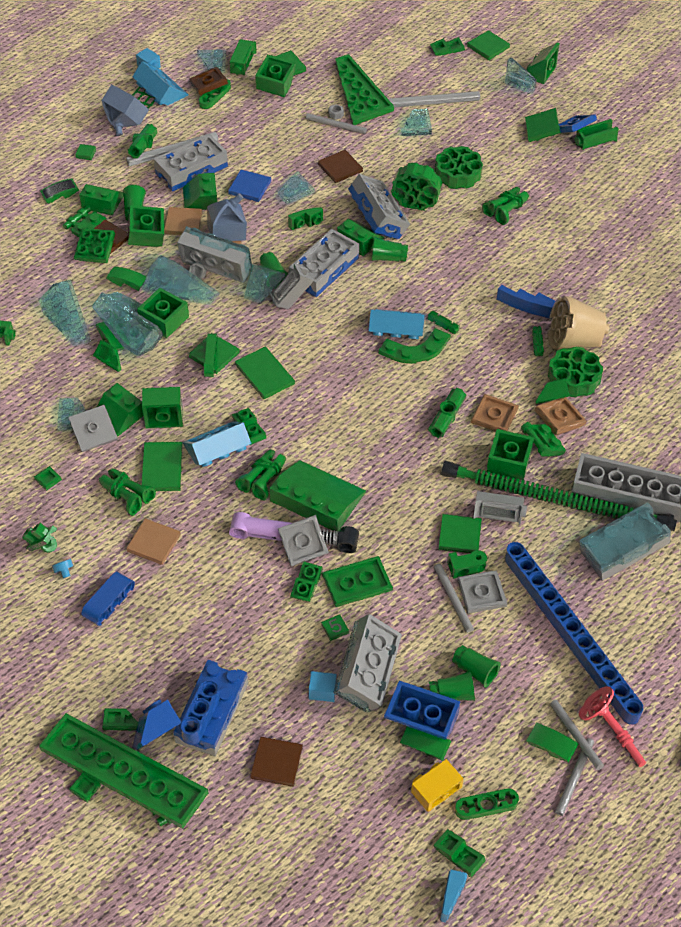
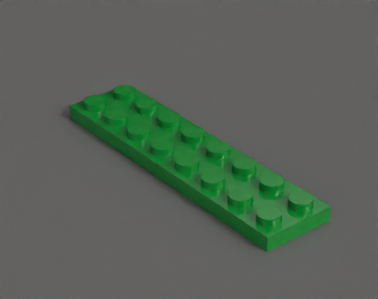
M65 713L39 745L42 752L182 829L209 794L207 788Z

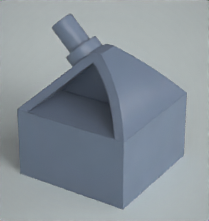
M112 84L101 100L107 119L116 130V136L123 135V127L140 125L149 111L134 96Z
M240 193L234 198L225 199L207 206V226L212 239L221 242L246 240L247 222L241 204H238L243 199Z

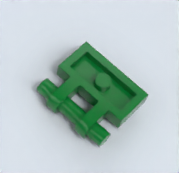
M89 206L80 208L73 217L67 218L63 227L66 230L73 227L71 229L72 234L79 237L82 228L94 229L105 219L107 220V218L95 211L88 214L91 209Z

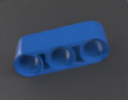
M120 572L113 573L84 605L81 615L94 624L101 626V622L104 619L107 620L115 611L114 608L117 604L120 605L128 596L127 593L134 589L135 582Z
M205 680L200 684L181 722L182 738L189 745L197 744L202 739L219 704V687L213 680ZM201 710H202V711H205L204 713H201V714L196 713V712L201 711ZM189 729H195L194 732H187Z

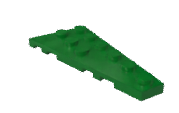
M349 54L335 58L336 68L353 125L394 111V105Z

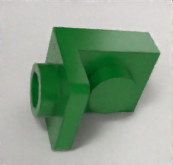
M0 320V338L4 337L5 344L10 346L11 340L15 339L16 331L13 329L12 322Z

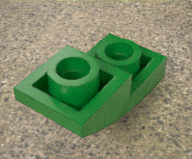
M309 208L288 215V227L294 230L303 227L304 224H307L309 227L320 224L323 221V208Z
M113 267L106 279L120 287L125 283L139 291L147 277L127 268Z
M113 319L95 325L102 340H106L107 343L118 351L129 347V342Z
M249 408L232 414L234 421L244 423L251 441L250 445L266 439L265 431L257 423L256 416Z
M303 561L290 597L310 602L323 567Z
M537 722L526 740L531 746L545 750L550 756L568 763L579 745L566 735Z
M407 726L400 743L408 748L420 751L424 755L443 761L451 740H445Z

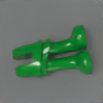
M514 187L501 193L497 199L485 202L482 205V211L488 217H492L495 214L496 221L505 225L509 221V212L512 209L522 207L528 200L529 194L526 191L520 193V188Z
M269 449L253 463L250 472L236 479V487L245 493H248L252 488L254 497L265 501L269 495L267 484L273 476H277L281 472L286 457L279 454L272 462L275 451ZM259 474L262 475L259 479L255 481Z
M114 468L108 470L111 478L105 474L99 478V483L111 496H114L116 499L122 497L126 501L125 508L131 516L140 511L142 502L148 504L156 495V490L153 487L140 485L130 480L126 472H121Z

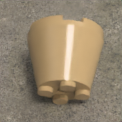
M569 296L559 297L556 300L550 314V318H553L551 330L548 331L550 347L556 350L576 346L583 348L601 347L604 335L609 332V324L606 323V313Z

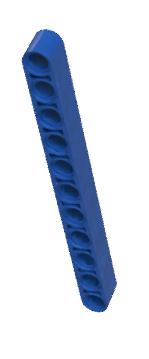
M518 542L508 544L505 555L506 564L599 689L607 686L613 689L614 695L610 704L622 720L631 725L638 723L643 712V704L525 547Z

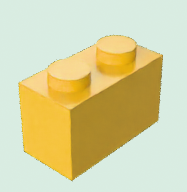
M446 759L442 763H435L425 775H418L412 782L411 793L425 810L429 812L461 789L464 778Z

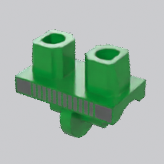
M38 523L34 528H27L22 536L29 543L26 549L34 551L41 547L46 553L55 551L57 541L51 534L56 532L57 528L53 525L47 528L42 523Z

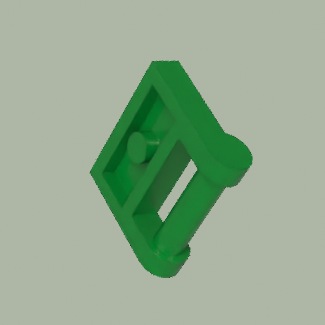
M526 422L521 426L524 434L534 437L533 443L538 448V453L542 457L561 456L566 452L561 441L556 438L551 428L546 424L531 425L530 422Z

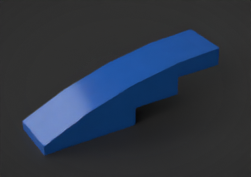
M504 285L498 288L496 299L513 308L545 318H550L552 308L556 302L540 292L534 296L521 288L515 292Z

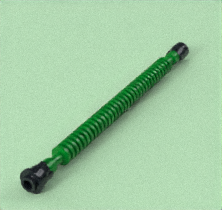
M446 460L442 467V476L462 479L466 477L474 479L475 484H478L480 481V485H483L485 482L484 486H488V483H490L489 487L491 488L493 484L495 489L499 486V490H502L504 487L506 492L508 488L510 493L514 489V494H517V491H519L518 495H522V492H524L523 496L529 493L528 497L530 498L534 494V499L538 495V500H541L543 497V501H546L548 498V502L551 503V499H553L554 504L558 500V505H561L562 501V506H566V503H568L567 507H571V504H573L572 508L575 509L576 505H578V510L582 506V511L588 508L587 512H590L593 509L592 513L595 514L596 510H598V515L602 511V516L608 513L607 517H610L613 514L612 518L614 519L618 515V520H620L621 516L623 517L622 520L625 518L629 519L639 509L636 508L635 512L633 511L634 507L628 510V506H625V509H623L622 504L618 508V503L614 507V502L608 505L609 501H605V504H603L604 500L602 499L598 503V498L594 502V497L588 500L589 496H586L583 499L584 495L582 494L578 498V493L574 497V492L568 495L569 491H566L563 494L564 490L562 489L558 493V488L554 492V487H551V490H549V486H546V489H544V485H541V488H539L540 484L538 483L534 487V482L530 486V481L524 484L525 480H522L520 483V479L517 478L515 482L514 477L510 481V476H507L505 479V475H502L500 478L501 474H497V477H495L496 473L493 472L491 476L490 471L486 475V470H483L482 473L481 469H478L477 472L470 471L466 467ZM653 514L669 534L670 531H675L677 520L674 519V515Z

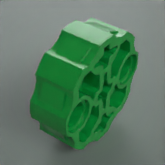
M460 146L445 148L442 153L437 154L435 172L441 178L442 183L447 185L448 188L467 189L473 187L477 181L481 180L483 163L478 152L470 150L469 147Z
M408 163L396 171L392 182L391 194L402 207L425 211V209L436 205L441 192L442 180L431 167L419 165L418 163Z
M583 347L562 348L556 351L554 358L550 359L548 378L550 381L566 378L570 397L588 396L594 393L597 386L600 385L603 366L599 362L600 358L594 352H589Z

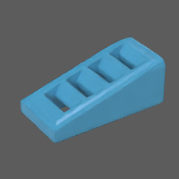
M450 869L441 912V922L446 923L466 884L467 873Z

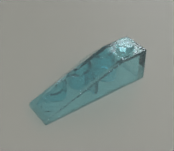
M162 255L150 266L142 288L143 291L150 294L162 288L180 299L211 305L220 295L218 291L180 264Z
M71 279L53 284L39 300L43 314L50 319L52 324L62 332L73 346L91 342Z
M103 292L92 305L93 309L121 345L138 357L153 350L163 337V333L157 325Z

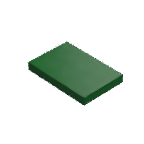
M266 346L235 361L237 368L263 399L295 384L292 376Z
M144 442L142 485L151 486L156 491H181L182 442Z
M379 556L322 572L335 608L393 591V586Z

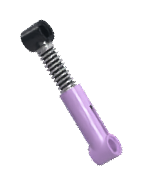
M236 512L233 514L229 534L234 538L240 539L256 537L282 541L278 528L292 523L253 518L247 513ZM345 526L339 531L334 530L332 532L330 530L328 532L325 529L321 531L327 545L330 543V546H337V549L344 553L352 554L356 552L359 531L356 528Z

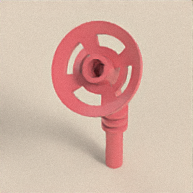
M608 686L600 688L586 699L584 705L580 708L579 717L586 721L598 715L603 716L617 734L616 738L622 744V747L628 750L639 767L644 766L646 761L633 744L634 740L627 730H623L608 710V705L614 695L613 689Z

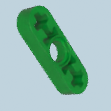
M227 79L228 84L203 94L199 98L200 108H212L231 89L230 80Z
M215 333L207 334L204 377H214L218 343V337Z
M507 788L463 797L456 802L455 813L458 818L469 820L512 811L518 805L519 796L515 790ZM505 796H509L510 799H513L511 804H508L507 801H503L505 800ZM496 797H498V802L501 801L499 805L500 807H497ZM483 800H489L492 802L493 807L491 809H484L480 803ZM474 802H477L476 806L478 811H475L476 807H474ZM462 805H466V807L469 808L468 813H465L464 810H460L462 809Z

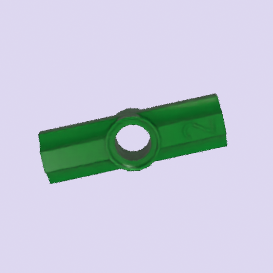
M147 124L140 133L133 135V143L127 149L128 154L133 158H139L146 148H152L153 138L158 133L157 128L153 124Z
M457 387L452 389L446 400L440 404V409L429 426V432L432 436L437 438L443 437L450 424L455 421L456 414L466 399V394L462 389Z

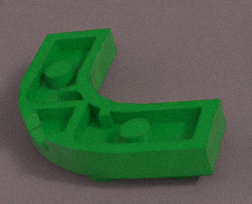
M435 328L428 339L418 346H406L386 339L379 348L378 354L407 364H416V362L425 360L429 361L441 353L450 340L451 334Z

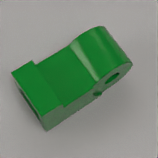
M475 550L471 554L458 556L456 552L449 553L447 559L453 579L483 572L487 563L486 553L480 550Z

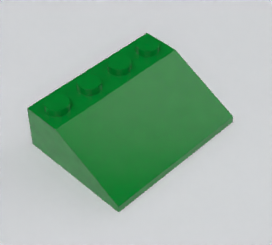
M301 460L281 473L269 488L270 502L304 518L316 515L319 525L332 531H339L366 493V490Z

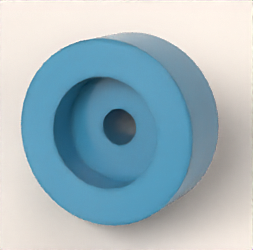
M70 558L52 565L54 573L60 571L62 577L66 578L71 576L68 568L74 565Z

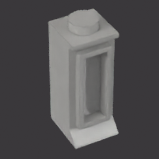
M294 263V269L273 293L270 292L275 306L289 309L311 285L314 279L306 276L309 272L308 268Z
M477 491L474 518L483 517L519 522L521 524V518L526 517L527 506L523 505L524 498Z

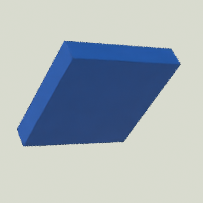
M595 114L575 115L559 123L560 132H575L596 121L597 117Z
M240 170L229 188L228 194L236 196L240 193L245 199L259 202L271 183V177Z

